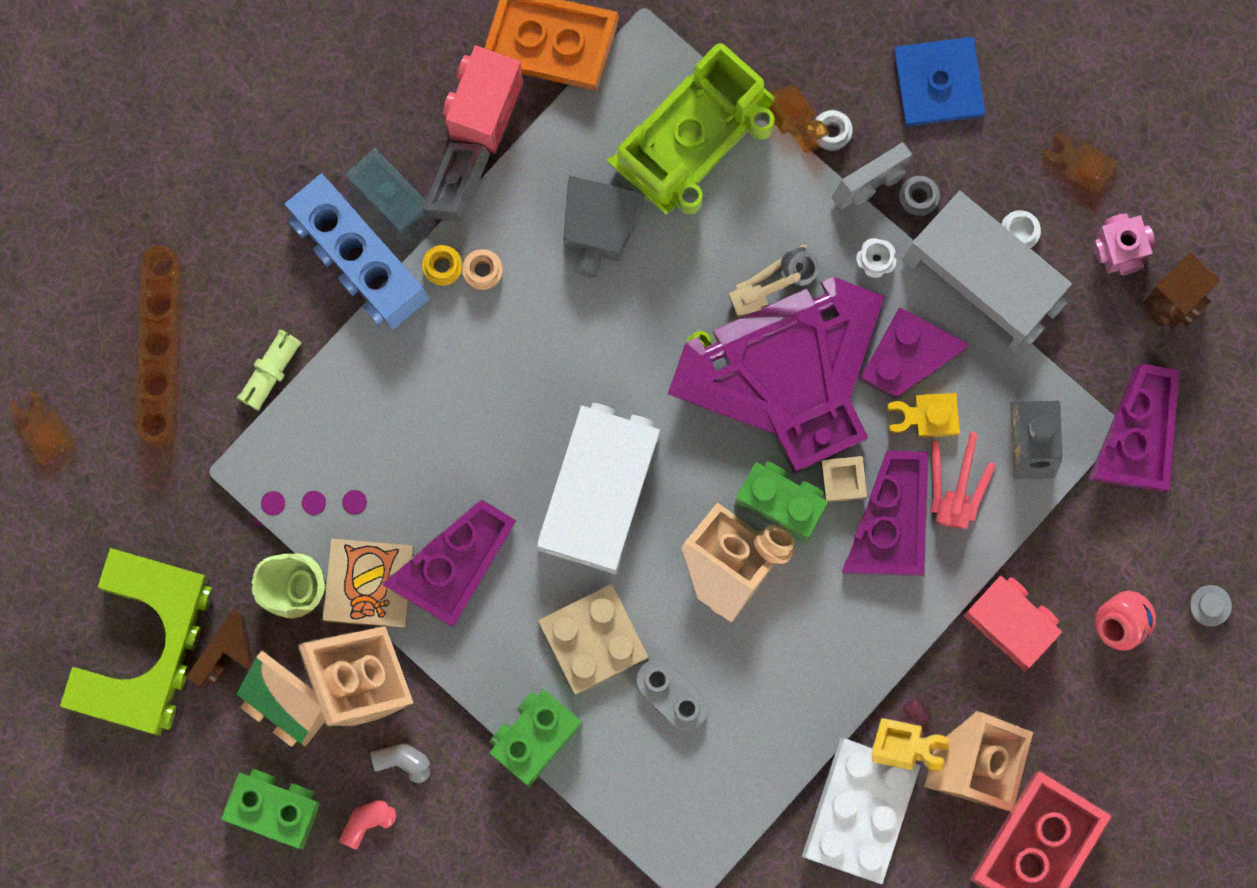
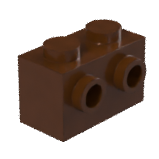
M1190 252L1154 288L1144 301L1149 307L1146 310L1147 314L1161 327L1168 325L1174 330L1181 322L1188 327L1211 303L1206 296L1220 280Z

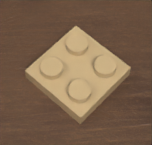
M612 584L538 620L574 695L649 659Z

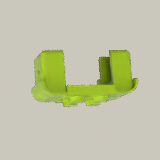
M718 43L694 66V72L687 76L655 111L618 146L617 153L611 158L608 157L605 161L640 193H644V196L665 215L670 213L675 207L684 214H696L702 206L703 194L698 186L702 179L747 132L758 140L767 139L772 134L774 115L769 110V107L775 98L764 88V80L726 45ZM759 120H763L768 125L765 127H759L755 123ZM692 195L697 200L693 203H688L684 198Z

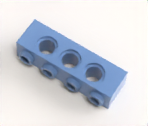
M322 173L285 203V206L292 215L287 220L288 223L302 239L309 235L317 245L312 248L314 253L326 267L333 263L342 272L337 277L338 280L352 296L359 292L365 298L367 303L362 307L377 325L384 320L394 330L430 300L419 282ZM338 220L336 227L332 231H320L326 221ZM351 249H363L358 259L354 261L345 260L347 253ZM380 276L388 277V282L383 288L378 290L370 289L374 279Z

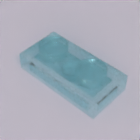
M376 148L372 149L345 174L347 179L401 235L425 214L422 209L426 200Z

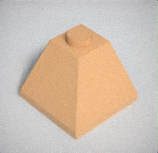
M717 503L681 548L697 598L709 606L715 613L732 623L775 563L764 560L757 551L754 539L759 531Z
M975 712L946 736L949 739L950 746L948 751L942 749L933 750V756L944 758V769L935 771L928 768L924 787L1011 812L1016 802L1033 732L985 713Z

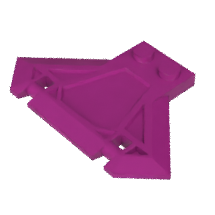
M836 277L821 282L825 293L822 296L813 299L808 290L805 289L764 307L762 310L755 311L713 330L712 332L717 342L704 348L698 337L686 342L667 395L774 434L793 474L865 442L868 436L850 401V397L885 296ZM832 309L835 318L824 322L821 313ZM724 357L728 366L716 371L712 362Z

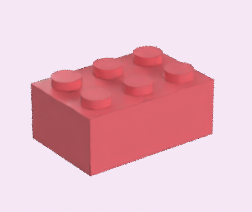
M1036 772L1032 775L969 880L982 888H1069L1112 816L1042 772Z

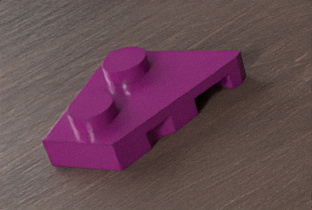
M899 307L860 381L897 399L918 382L935 373L944 364L964 353L968 343Z

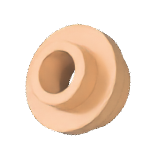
M479 249L471 252L465 258L462 265V273L468 285L478 290H487L498 284L503 274V266L500 258L494 252ZM481 264L488 265L490 273L485 277L478 276L475 273L477 266Z
M770 525L766 529L760 530L754 539L755 547L760 556L768 562L784 564L794 554V537L787 529L781 526Z

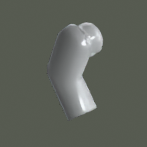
M398 744L370 752L375 772L398 766L407 772L409 779L415 783L424 782L430 776V762L427 756L408 744Z

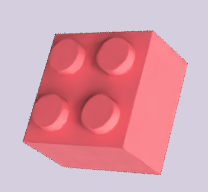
M475 45L471 56L464 55L457 72V78L461 79L456 93L450 92L448 94L442 115L446 116L445 125L448 127L450 139L463 144H483L490 154L495 155L524 83L521 62Z

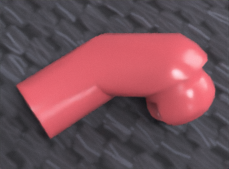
M378 800L356 808L352 812L338 842L357 850L367 829L378 825L383 828H389L394 824L396 820L395 809L388 806L385 801Z

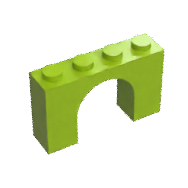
M110 548L98 588L104 592L152 606L161 617L165 627L166 642L164 651L157 664L150 671L133 679H114L72 667L60 707L161 737L163 728L169 730L175 717L176 706L171 705L175 689L182 690L186 682L189 667L183 665L187 650L194 651L200 637L201 627L195 625L200 610L207 611L212 598L213 588L208 586L210 579L199 573Z

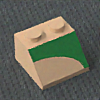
M261 651L236 695L244 700L240 708L258 722L265 716L276 724L277 727L273 733L291 747L297 741L306 747L325 722L316 693Z

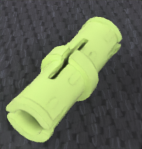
M280 329L262 360L257 359L253 366L256 370L240 395L237 396L238 400L246 405L249 404L252 406L251 408L258 412L277 381L281 382L285 377L282 372L297 348L302 344L292 335L288 336L287 332Z

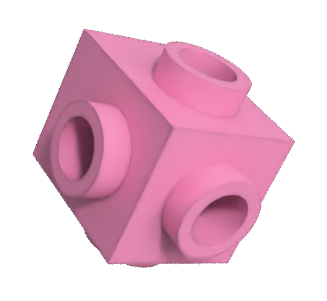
M1125 213L1106 219L1104 221L1105 225L1100 228L1096 235V240L1093 241L1097 260L1100 264L1104 263L1107 274L1120 271L1121 275H1127L1144 269V264L1153 254L1152 249L1156 247L1151 227L1149 225L1144 226L1141 215L1129 218L1128 214ZM1129 235L1132 246L1124 245L1120 237Z

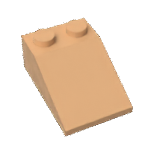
M386 626L299 645L327 726H355L375 721L413 704Z

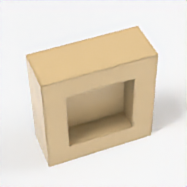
M863 456L821 461L824 495L828 503L867 498Z

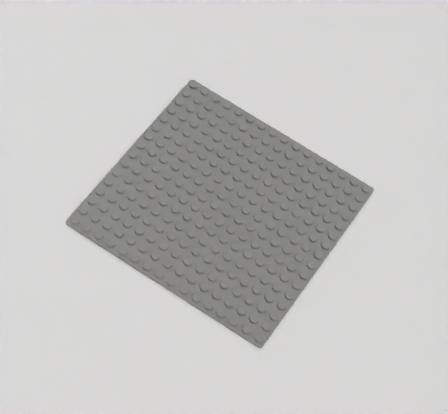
M642 8L614 36L598 91L568 85L479 180L463 221L442 220L402 262L404 267L424 288L430 300L394 330L384 320L377 325L361 306L212 465L210 475L295 554H305L315 560L321 567L326 582L331 538L412 545L414 547V556L480 499L515 519L514 526L454 627L447 625L413 603L408 602L406 629L386 627L391 642L493 735L503 724L506 723L511 727L521 716L517 708L532 691L538 696L545 689L582 721V725L541 772L539 777L661 888H715L836 753L840 738L848 739L1096 462L1114 415L1033 344L1029 346L1023 341L1015 352L1012 351L1008 346L1013 341V337L924 262L921 261L914 270L901 259L914 240L868 200L859 206L853 202L840 210L831 197L843 178L775 119L773 132L767 139H755L747 132L698 184L703 194L702 206L696 214L687 215L675 207L670 213L665 215L644 196L643 210L620 260L614 261L602 258L596 278L575 273L573 270L578 252L564 248L563 243L569 175L639 192L605 160L617 153L618 146L638 125H641L687 76L694 72V66L703 58L702 55L649 9ZM759 120L755 123L759 127H765L768 125L763 120ZM692 195L684 198L688 203H693L697 200ZM873 238L886 240L895 248L896 266L891 273H884L880 278L867 276L865 270L861 269L857 264V253L862 250V244ZM804 244L818 260L819 271L816 278L806 286L798 287L793 283L765 296L768 305L805 289L808 290L813 299L822 296L825 293L821 282L832 277L885 296L850 397V401L864 427L868 439L825 459L863 456L867 498L828 503L807 543L805 544L794 537V554L791 559L784 564H774L752 597L731 623L697 598L681 548L682 545L717 503L757 531L766 529L771 525L735 505L736 496L755 462L763 466L766 461L771 462L788 473L786 476L788 480L799 486L802 481H805L824 492L821 462L793 474L774 434L667 395L687 338L696 331H704L710 335L712 344L717 341L712 331L738 319L728 293L736 290L737 284L749 280L782 258L787 251H793L796 247ZM438 245L454 248L459 253L462 263L471 252L486 249L494 252L500 258L503 274L498 284L487 290H478L468 285L463 277V273L454 283L447 286H438L428 281L422 270V260L428 250ZM879 255L873 256L874 261L878 262L881 260ZM440 260L435 265V270L440 273H444L450 268V263L446 260ZM798 263L796 265V270H800L802 268L801 263ZM481 264L476 267L475 273L480 277H485L490 273V267L486 264ZM783 268L759 283L761 287L782 279L781 270ZM388 278L378 289L383 288L387 284ZM899 307L968 343L964 353L944 364L935 373L918 382L897 399L860 381ZM832 309L821 313L824 322L835 318ZM724 357L712 362L716 371L728 366ZM957 393L960 429L958 436L917 438V426L909 427L902 434H891L888 432L889 425H898L904 421V417L900 412H887V405L889 403L901 401L909 407H915L916 395ZM1060 401L1063 456L1055 478L1014 479L1011 402ZM592 403L611 407L615 410V416L630 420L631 415L645 417L654 421V428L660 429L659 440L653 452L616 575L546 554L537 549V542L581 405L591 408ZM976 432L975 451L965 494L970 496L969 504L988 463L993 462L995 469L977 508L975 521H969L968 529H958L935 523L937 514L930 512L933 501L931 444L935 440L940 444L942 498H945L946 491L956 492L969 434ZM886 451L928 452L925 576L842 574L843 566L852 548L855 534L868 505L870 494ZM1045 461L1033 462V464L1046 463ZM351 490H359L366 496V508L359 514H350L343 507V497ZM271 491L279 492L285 499L284 510L274 516L266 514L261 508L262 497ZM309 491H319L326 499L325 509L317 515L308 514L302 508V498ZM612 584L649 659L574 695L538 620ZM659 659L670 663L705 698L708 711L706 719L700 727L692 731H681L675 728L641 695L637 687V674L646 662ZM653 673L649 678L650 684L656 688L662 687L666 681L661 673ZM683 702L679 706V712L684 717H690L694 714L695 707L690 702Z

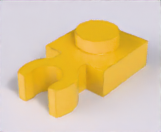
M957 393L916 395L915 407H909L901 401H894L887 405V412L898 411L904 417L903 423L889 425L888 432L891 434H902L909 427L917 426V438L958 436L960 434Z
M881 718L871 754L872 762L913 771L915 761L919 760L923 761L929 769L940 771L944 769V758L931 755V752L935 749L948 751L950 747L949 739L942 735L922 738V726Z

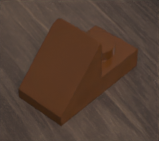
M235 609L231 611L186 676L187 679L204 690L209 683L215 686L221 680L228 668V665L224 663L228 656L249 670L254 663L245 617Z

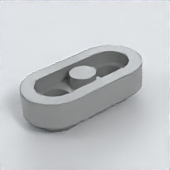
M656 659L646 662L640 668L637 674L639 692L671 725L681 731H692L703 724L708 711L705 698L670 663ZM653 673L664 675L666 681L662 687L656 688L650 684L649 678ZM681 703H692L695 707L694 714L690 717L682 716L679 712Z

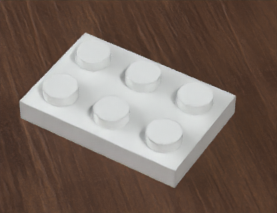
M840 738L802 857L883 884L921 765L915 764L912 771L874 763L871 757L873 748Z

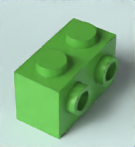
M766 461L764 466L755 462L736 496L735 505L771 525H778L787 529L793 537L806 544L827 507L828 501L822 498L824 492L808 482L802 481L799 486L786 478L788 473L771 462Z
M545 689L538 696L532 691L517 708L521 716L511 727L506 723L503 724L489 741L494 746L489 753L528 787H530L582 725V721Z
M252 769L250 776L239 773L221 820L303 850L321 804L312 800L314 791L293 783L290 784L289 790L282 789L273 785L276 777Z

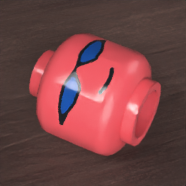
M1133 591L1117 593L1101 605L1095 615V628L1098 636L1106 645L1120 651L1136 647L1152 634L1156 626V614L1152 604L1146 597Z

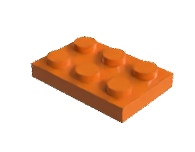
M499 0L485 49L520 61L523 75L598 91L620 18L618 12L565 0Z

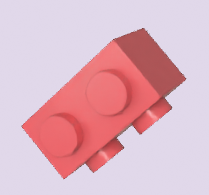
M1000 576L966 612L964 617L1025 672L1057 639L1062 631L1056 626L1059 620L1051 611L1042 605L1037 609L1026 599L1029 593L1019 582L1011 577L1006 581Z

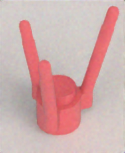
M976 432L969 434L956 492L946 491L945 498H942L940 444L937 440L931 444L933 501L930 512L937 514L935 522L937 524L958 529H968L969 521H975L977 508L995 469L993 462L988 463L969 504L970 496L966 495L965 491L975 451Z

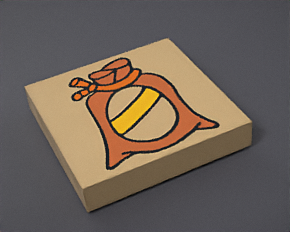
M331 538L323 621L406 629L409 601L381 584L413 557L414 547L412 545Z

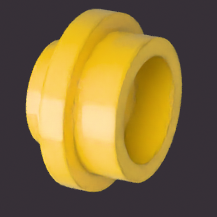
M435 246L428 250L423 257V273L427 280L435 285H450L462 273V259L459 253L450 246ZM440 260H446L450 263V268L448 271L440 273L435 270L436 263Z

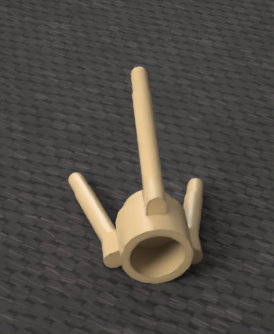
M780 258L749 280L737 284V289L728 294L738 319L769 306L765 296L799 281L801 275L795 273L765 287H761L759 283L783 268L780 264L782 258Z

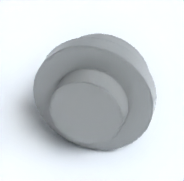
M1206 585L1194 592L1190 600V611L1193 618L1204 626L1220 625L1227 620L1232 610V603L1228 593L1215 585Z

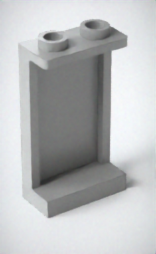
M959 191L919 234L901 259L913 270L921 261L924 262L1013 337V341L1008 347L1014 352L1023 341L1030 346L1045 329L1040 322L1046 315L1051 319L1057 316L1068 302L1063 295L1072 285L1068 279L962 191Z

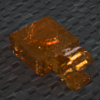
M792 84L770 92L775 99L769 110L773 113L774 124L780 132L784 134L791 131L797 139L800 148L806 153L818 149L819 144L816 140L828 136L829 131L823 122L813 120L817 114L797 87Z

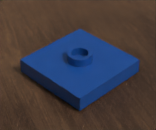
M974 37L894 47L905 127L985 116Z

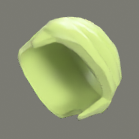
M292 553L268 557L257 565L253 574L252 593L257 604L263 609L285 618L293 619L306 615L319 605L324 595L325 581L323 571L315 560L305 554Z

